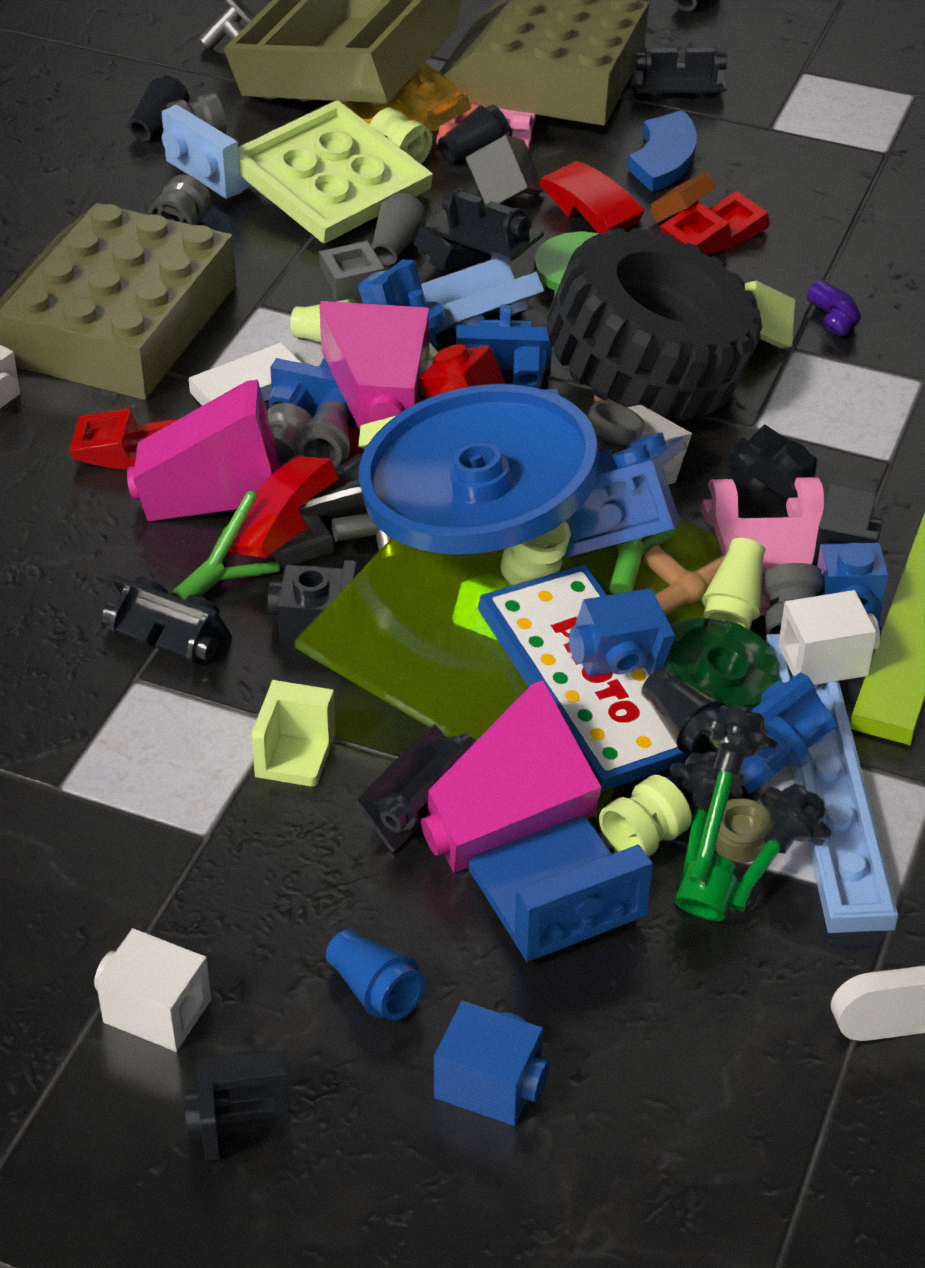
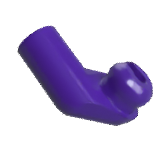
M818 279L811 285L807 293V301L828 313L824 317V324L829 331L837 336H844L850 331L851 326H857L861 320V314L855 300L849 294L822 279Z

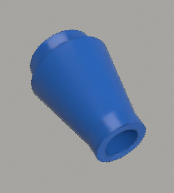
M352 929L339 932L327 947V962L339 972L371 1016L398 1020L408 1015L419 1003L425 989V979L419 972L418 964L414 958L366 939Z

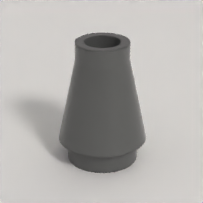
M396 193L384 200L380 206L371 247L383 265L394 264L399 255L416 238L420 226L425 227V208L412 195Z
M328 401L321 405L319 411L296 435L295 449L298 456L331 459L334 468L348 459L350 453L349 422L351 416L344 404L337 401Z

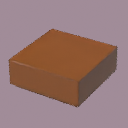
M703 172L676 186L650 204L649 210L658 223L688 208L715 189L716 186L709 173L705 174Z

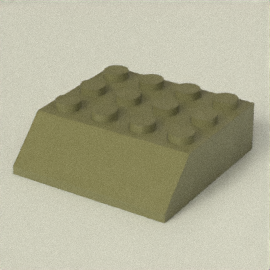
M272 0L223 49L242 96L262 97L266 100L293 98L299 101L338 100L341 103L353 101L383 105L396 97L398 91L411 77L419 72L420 67L434 52L442 47L443 42L457 28L461 0Z
M498 0L477 17L428 87V96L483 106L495 105L501 109L535 113L537 115L605 126L633 74L636 52H644L649 2L641 0Z
M96 203L60 232L0 298V345L14 351L15 363L18 368L146 400L236 286L233 234L212 230L203 225H190L165 219L160 215H147L125 210L112 204Z

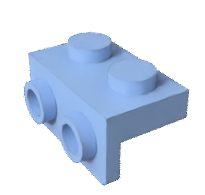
M177 104L162 111L164 131L162 142L166 152V161L186 174L200 180L205 186L226 199L238 195L252 186L240 176L238 142Z
M499 257L421 284L426 302H439L444 307L446 317L440 325L434 328L435 335L455 328L457 333V325H479V320H485L484 317L498 312L500 315V305H511V317L530 309L527 300L544 291L537 272L515 279L508 261Z

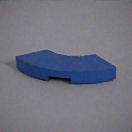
M683 110L644 121L643 137L647 144L641 150L628 155L627 169L651 192H656L670 186L688 172L690 163L696 154L697 132L692 120Z

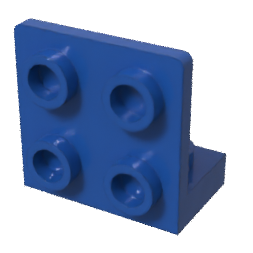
M663 432L634 440L629 443L630 448L613 455L610 448L598 450L600 470L595 487L585 503L566 520L571 536L564 555L565 558L672 530L680 524L663 465L686 449L683 437L665 441Z
M579 816L469 858V871L526 962H529L647 916L653 863L639 844L614 854L610 853L588 819Z

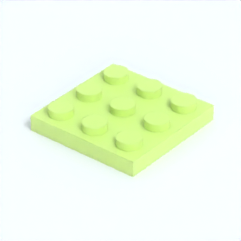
M338 100L238 147L240 176L323 244L377 217L382 202L392 195L406 193L415 197L431 189L432 172Z

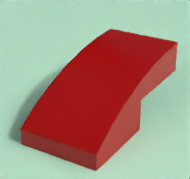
M575 161L542 177L539 182L540 186L568 218L580 212L597 233L601 232L604 234L611 229L618 228L625 230L639 223L645 212L640 204L615 181L599 170L579 161Z
M737 190L711 208H707L699 201H696L660 225L661 233L674 236V240L686 245L690 242L700 247V252L705 255L739 245L770 227L768 212Z
M131 408L79 416L69 451L74 460L106 468L128 470V467L135 466L138 442L178 419L137 425Z
M294 456L275 471L256 491L257 499L230 546L229 552L266 558L305 530L307 527L299 507L339 479L331 459Z

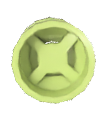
M386 107L379 111L369 124L420 164L430 152L432 146V133L430 129L416 120H409L405 114L393 107Z
M564 521L556 528L533 540L505 548L500 564L502 575L510 584L516 585L559 572L562 565L561 558L565 555L571 536L567 522Z
M653 775L636 785L632 791V797L629 799L621 797L604 807L599 814V824L606 841L616 853L639 844L646 855L650 857L656 853L661 840H674L689 829L692 824V814L688 802L675 784L663 776Z

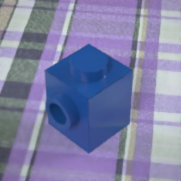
M461 1001L434 1054V1098L515 1126L526 1100L537 1103L548 1078L550 1061L541 1058L543 1028L530 1024L520 1016L512 1013H498Z

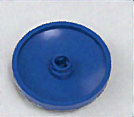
M488 384L460 388L430 397L392 418L374 435L367 445L359 465V484L364 504L371 520L380 530L396 541L416 549L434 553H486L517 546L533 540L570 518L585 503L593 491L599 475L600 458L595 430L590 420L576 405L567 399L549 391L529 386Z

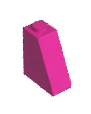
M321 301L319 306L321 351L358 428L360 429L361 425L397 416L402 411L421 402L423 390L418 378L427 369L430 352L429 308Z
M258 379L245 381L138 442L135 466L128 467L127 481L132 499L141 500L147 521L238 509L248 491L253 490L256 492L282 466Z
M543 680L530 685L428 791L427 817L421 819L422 830L433 854L438 856L444 853L454 874L469 868V858L579 816L586 817L587 819L595 816L601 786Z

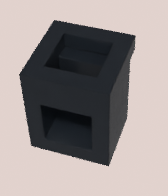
M830 485L818 527L812 565L817 566L821 544L878 543L883 519L872 517L876 493Z
M344 560L343 569L286 565L283 580L270 581L268 614L278 616L279 640L351 645L358 605L356 561Z

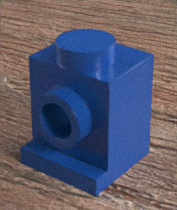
M880 543L821 544L817 567L822 570L823 591L818 596L855 590L866 612L872 613L876 617L881 635L882 624L880 616L888 572Z
M652 588L583 599L575 627H572L569 632V646L573 659L576 663L583 665L588 677L611 673L622 675L639 668H645L650 676L656 670L664 668L675 634Z

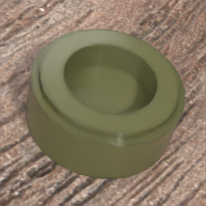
M745 798L727 800L715 851L734 862H753L766 845L764 836L773 825L768 814L769 811L761 803Z

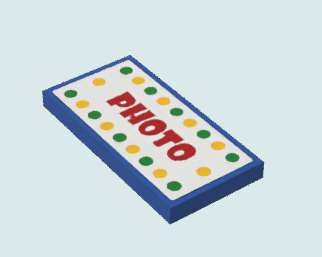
M585 564L482 594L477 609L527 686L529 687L534 683L544 681L601 786L600 793L670 769L672 764H685L686 759H688L692 752H682L679 750L651 704L641 694L642 686L649 677L645 668H639L622 675L611 673L588 677L583 665L576 663L573 659L569 646V632L572 627H575L583 599L607 596Z

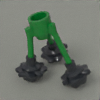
M720 706L714 721L701 720L696 723L695 729L703 732L709 738L710 743L718 750V753L713 751H707L703 754L692 752L688 759H686L685 764L676 763L670 767V774L673 777L670 781L684 794L685 799L690 801L689 808L693 817L684 869L676 889L674 901L684 911L710 921L725 920L729 907L738 911H744L751 890L777 854H785L794 841H811L822 846L833 834L824 823V818L828 811L825 808L824 801L817 793L807 791L803 785L793 784L782 791L769 787L759 800L769 811L768 814L773 825L764 836L766 845L740 881L734 876L737 866L726 857L714 853L727 800L742 798L743 795L741 786L744 783V775L741 774L744 759L758 754L760 750H775L778 745L777 741L765 733V719L762 713L753 712L745 707L735 706L728 708Z

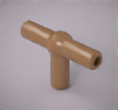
M658 545L652 546L646 551L643 563L669 585L666 589L655 594L665 616L685 604L692 605L702 600L726 554L699 570L691 572Z

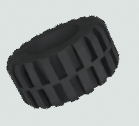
M622 228L611 229L604 234L600 232L587 239L573 252L546 318L548 325L546 329L551 347H553L555 356L561 366H568L570 376L580 385L585 383L592 388L593 395L603 401H606L608 398L625 407L642 405L664 418L672 416L674 421H684L694 416L699 418L712 413L717 408L725 405L731 398L761 338L762 320L756 298L752 291L745 290L744 281L736 272L730 273L725 269L724 262L715 256L709 257L700 252V247L690 242L687 245L674 240V236L661 232L659 235L649 234L647 229L633 228L629 232H625Z

